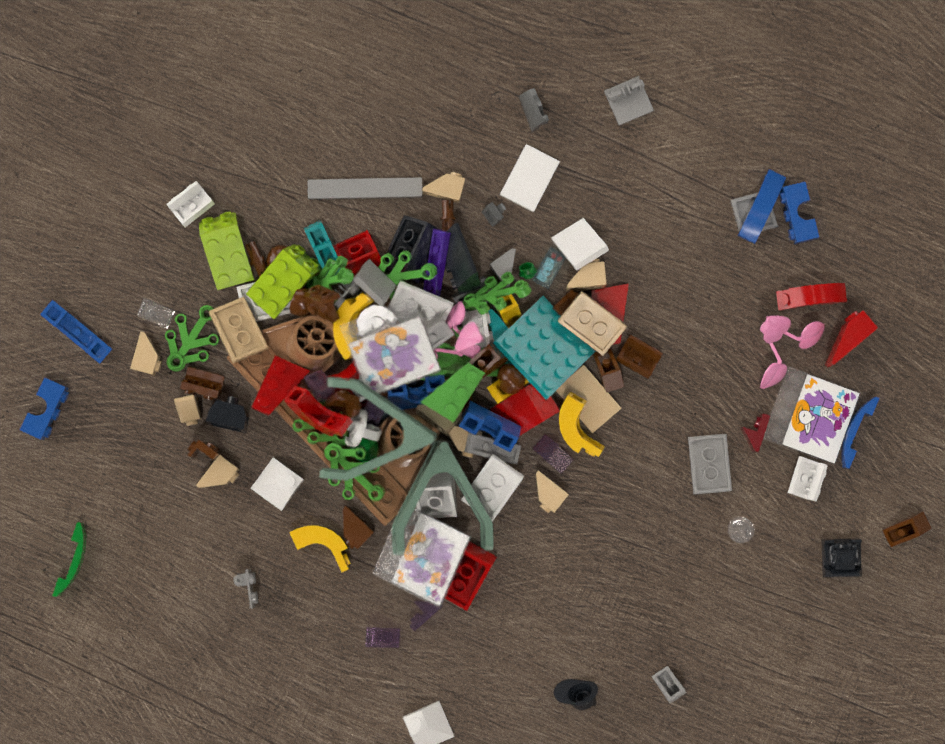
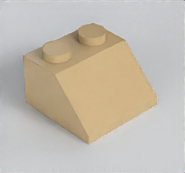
M595 259L583 266L568 283L566 292L570 290L585 291L605 288L607 285L605 263L600 262V259Z

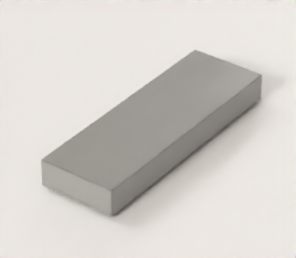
M468 433L464 452L487 458L494 454L504 462L518 463L521 445L515 444L511 452H508L494 445V439Z

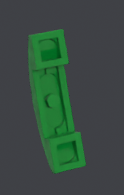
M77 522L71 541L77 542L78 545L67 577H58L52 594L54 597H59L70 587L82 566L86 550V531L82 522Z

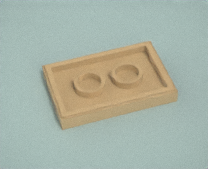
M583 291L579 293L558 319L560 324L602 356L627 328L624 322Z
M245 297L209 311V315L233 364L268 349V345Z
M585 365L571 375L556 390L563 400L566 399L570 392H573L587 401L580 414V420L591 433L595 432L621 409Z

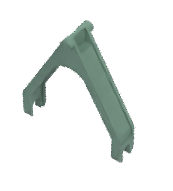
M339 377L328 378L327 386L354 389L398 420L404 429V439L399 448L352 469L322 468L320 470V478L349 480L432 444L437 439L435 431L420 423L360 380Z
M435 440L432 443V447L392 524L393 554L404 555V528L430 478L441 472H447L452 475L480 523L481 548L487 551L493 550L492 520L451 452L447 442Z

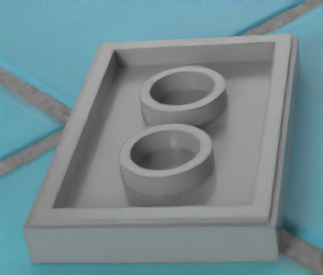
M727 434L688 437L693 495L732 491Z

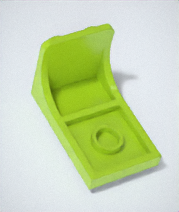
M224 212L219 217H206L199 222L200 237L217 290L254 280L240 234L236 213Z
M293 244L284 248L246 295L270 317L276 319L291 302L296 290L302 289L322 268L315 258H310L306 254V250L302 246Z

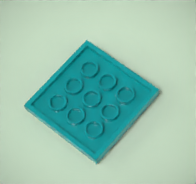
M542 296L493 344L547 400L595 351L558 322L561 316L553 309L552 304Z

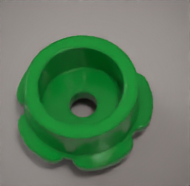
M526 262L519 266L518 275L524 279H531L534 277L537 269L533 263Z

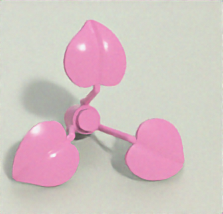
M461 301L452 307L446 319L449 327L454 329L459 335L455 344L456 351L435 348L433 352L436 360L438 352L456 354L460 357L464 354L473 359L481 350L477 343L484 339L476 323H468L461 331L457 327L465 317V306ZM434 363L429 367L428 370L434 367Z
M766 317V321L761 325L760 331L764 334V341L770 344L777 358V363H772L765 371L760 384L761 389L771 387L780 382L787 371V366L782 364V360L773 342L779 341L782 335L785 334L800 341L799 347L801 349L810 348L821 338L824 331V323L816 321L808 324L802 331L801 337H797L787 332L791 324L787 317Z

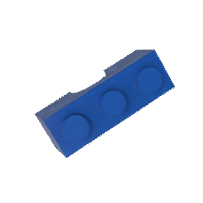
M806 182L783 187L779 193L781 204L784 203L786 211L783 213L785 221L789 222L790 229L788 230L790 240H793L795 245L818 239L819 233L815 219L804 220L800 218L797 212L800 204L810 201Z
M444 375L425 377V383L418 388H410L406 383L387 389L388 400L402 410L424 405L420 401L445 382Z
M44 377L36 395L46 401L47 409L39 416L27 413L20 430L40 440H44L45 437L48 438L53 429L51 427L53 420L56 421L60 415V405L65 403L68 398V388Z
M472 401L468 403L462 413L459 423L460 428L474 435L479 430L488 432L494 439L493 444L508 452H511L518 441L521 431L520 425Z

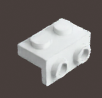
M195 181L187 186L179 195L173 197L167 203V206L182 225L187 227L215 203L199 183Z
M477 309L465 311V317L462 321L463 327L470 322L476 323L484 339L477 343V345L484 348L489 343L494 342L492 331H488V324L491 323L489 312L481 315Z
M799 456L788 493L816 502L821 492L823 479L826 476L827 465Z

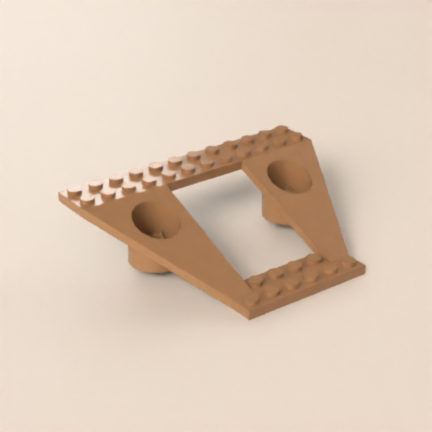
M390 297L388 298L386 303L383 304V306H389V303L391 301ZM308 314L304 317L261 330L268 345L267 350L234 364L229 356L227 359L259 392L276 355L310 371L298 384V387L309 390V387L342 357V354L334 340V323L324 320L317 315ZM396 320V325H399V324L402 323V322ZM302 331L305 337H297V333ZM453 335L444 343L455 347L458 339ZM298 342H303L305 347L301 349ZM322 344H329L328 352L322 347ZM308 349L309 351H312V355L307 354L304 351ZM320 350L323 355L315 356V351ZM309 390V392L316 399V396ZM284 400L275 409L291 427L295 420L301 419L289 408ZM416 408L403 410L432 431H435L438 439L440 431L418 416ZM391 415L378 427L382 430V433L377 441L379 445L377 457L399 448L403 442L404 430L402 431L398 427L402 425ZM300 423L295 424L297 428H302ZM392 428L398 433L397 436H390ZM317 429L296 432L331 468V462L325 457L324 451L332 442H317L313 445L307 441V437L311 432H317L319 435L324 433ZM311 435V436H310V439H311L312 441H316V440H317L316 436H314V435ZM337 435V437H338L339 439H343V438H344L343 436ZM391 440H396L398 446L394 447ZM432 444L416 450L417 454H406L381 465L380 470L376 473H371L370 471L363 473L373 485L379 484L383 486L385 495L379 501L371 500L368 496V491L353 478L355 495L384 526L397 516ZM345 445V446H342V448H343V449H350V446ZM331 450V454L333 456H336V451ZM352 456L345 457L349 462H359ZM339 464V469H344V467L341 464ZM373 491V495L377 497L378 492Z

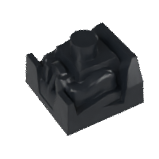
M228 396L227 402L216 400L209 409L206 422L211 426L247 434L249 417H246L244 406L238 405L239 398Z
M821 539L823 578L862 577V539Z

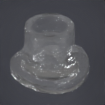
M736 517L728 525L729 537L736 543L748 542L754 535V526L745 517Z

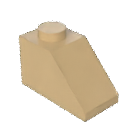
M451 172V175L445 174L424 186L422 194L459 203L465 178H462L461 174Z
M140 332L130 369L155 376L156 372L159 373L162 361H159L160 356L145 332Z
M190 395L174 399L181 423L192 426L198 424V420H202L198 397Z
M454 426L448 436L457 450L462 452L461 456L473 458L475 454L464 452L468 433L470 432ZM478 431L476 435L482 436V432Z
M219 455L196 486L198 488L227 485L229 482L234 483L239 476L237 473L239 468L222 455Z
M537 471L535 476L538 501L542 503L540 507L547 513L550 511L555 513L569 494L540 471Z

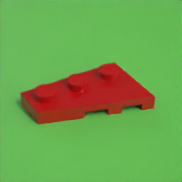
M629 284L591 290L592 299L623 322ZM622 334L613 343V345L621 343Z
M275 355L251 408L269 416L283 402L292 388L298 386L310 371Z

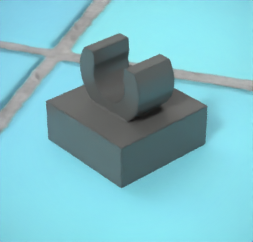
M491 202L483 209L482 214L491 226L494 227L503 219L502 213L506 210V207L503 203L495 206Z

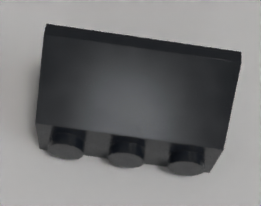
M404 215L386 252L394 258L393 263L387 266L386 270L392 272L399 260V254L403 251H409L412 258L405 264L401 272L421 269L428 263L433 229L438 228L428 222ZM402 255L403 259H408L406 255ZM385 257V261L389 263V258ZM414 278L408 280L419 283L421 278Z
M456 223L447 230V232H450L445 269L447 273L451 272L453 277L450 279L453 290L457 289L459 295L478 289L481 285L478 272L460 226Z

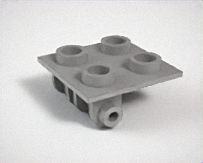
M639 76L604 91L619 125L654 111L644 89L645 85Z
M352 281L350 284H342L347 291L341 285H338L345 292L343 295L334 289V291L340 294V298L334 304L336 311L346 299H349L350 296L355 297L360 292V286L356 282Z
M246 569V573L238 574L234 577V583L237 586L248 585L251 609L256 607L255 604L258 603L257 591L254 592L253 584H256L255 572L251 573V569Z

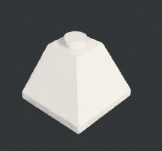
M273 457L251 489L282 511L304 479Z
M437 473L430 478L416 505L419 518L421 513L431 518L457 517L456 485L452 475Z
M439 701L403 717L415 744H439L454 737Z

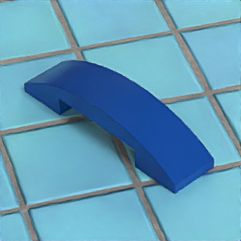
M770 169L768 170L754 203L738 233L739 237L753 244L756 243L786 177Z
M54 300L40 314L99 364L112 350L111 347Z
M873 397L868 400L851 419L842 443L841 460L843 468H850L857 452L850 448L863 416L869 417L873 415L880 398Z

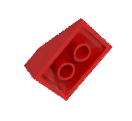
M864 310L859 313L857 311L852 312L844 319L846 323L842 325L825 364L827 368L835 365L878 329Z
M532 384L490 409L492 412L520 425V436L560 412L553 398L550 396L546 400Z
M468 541L444 598L467 611L490 572L497 556Z

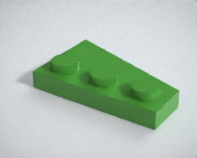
M467 362L420 402L454 423L485 373Z

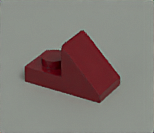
M763 413L760 417H756L753 426L756 428L755 431L741 427L752 452L758 453L770 415Z

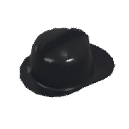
M567 679L556 685L553 694L557 701L572 705L575 709L582 711L596 706L598 687L597 684L591 681Z

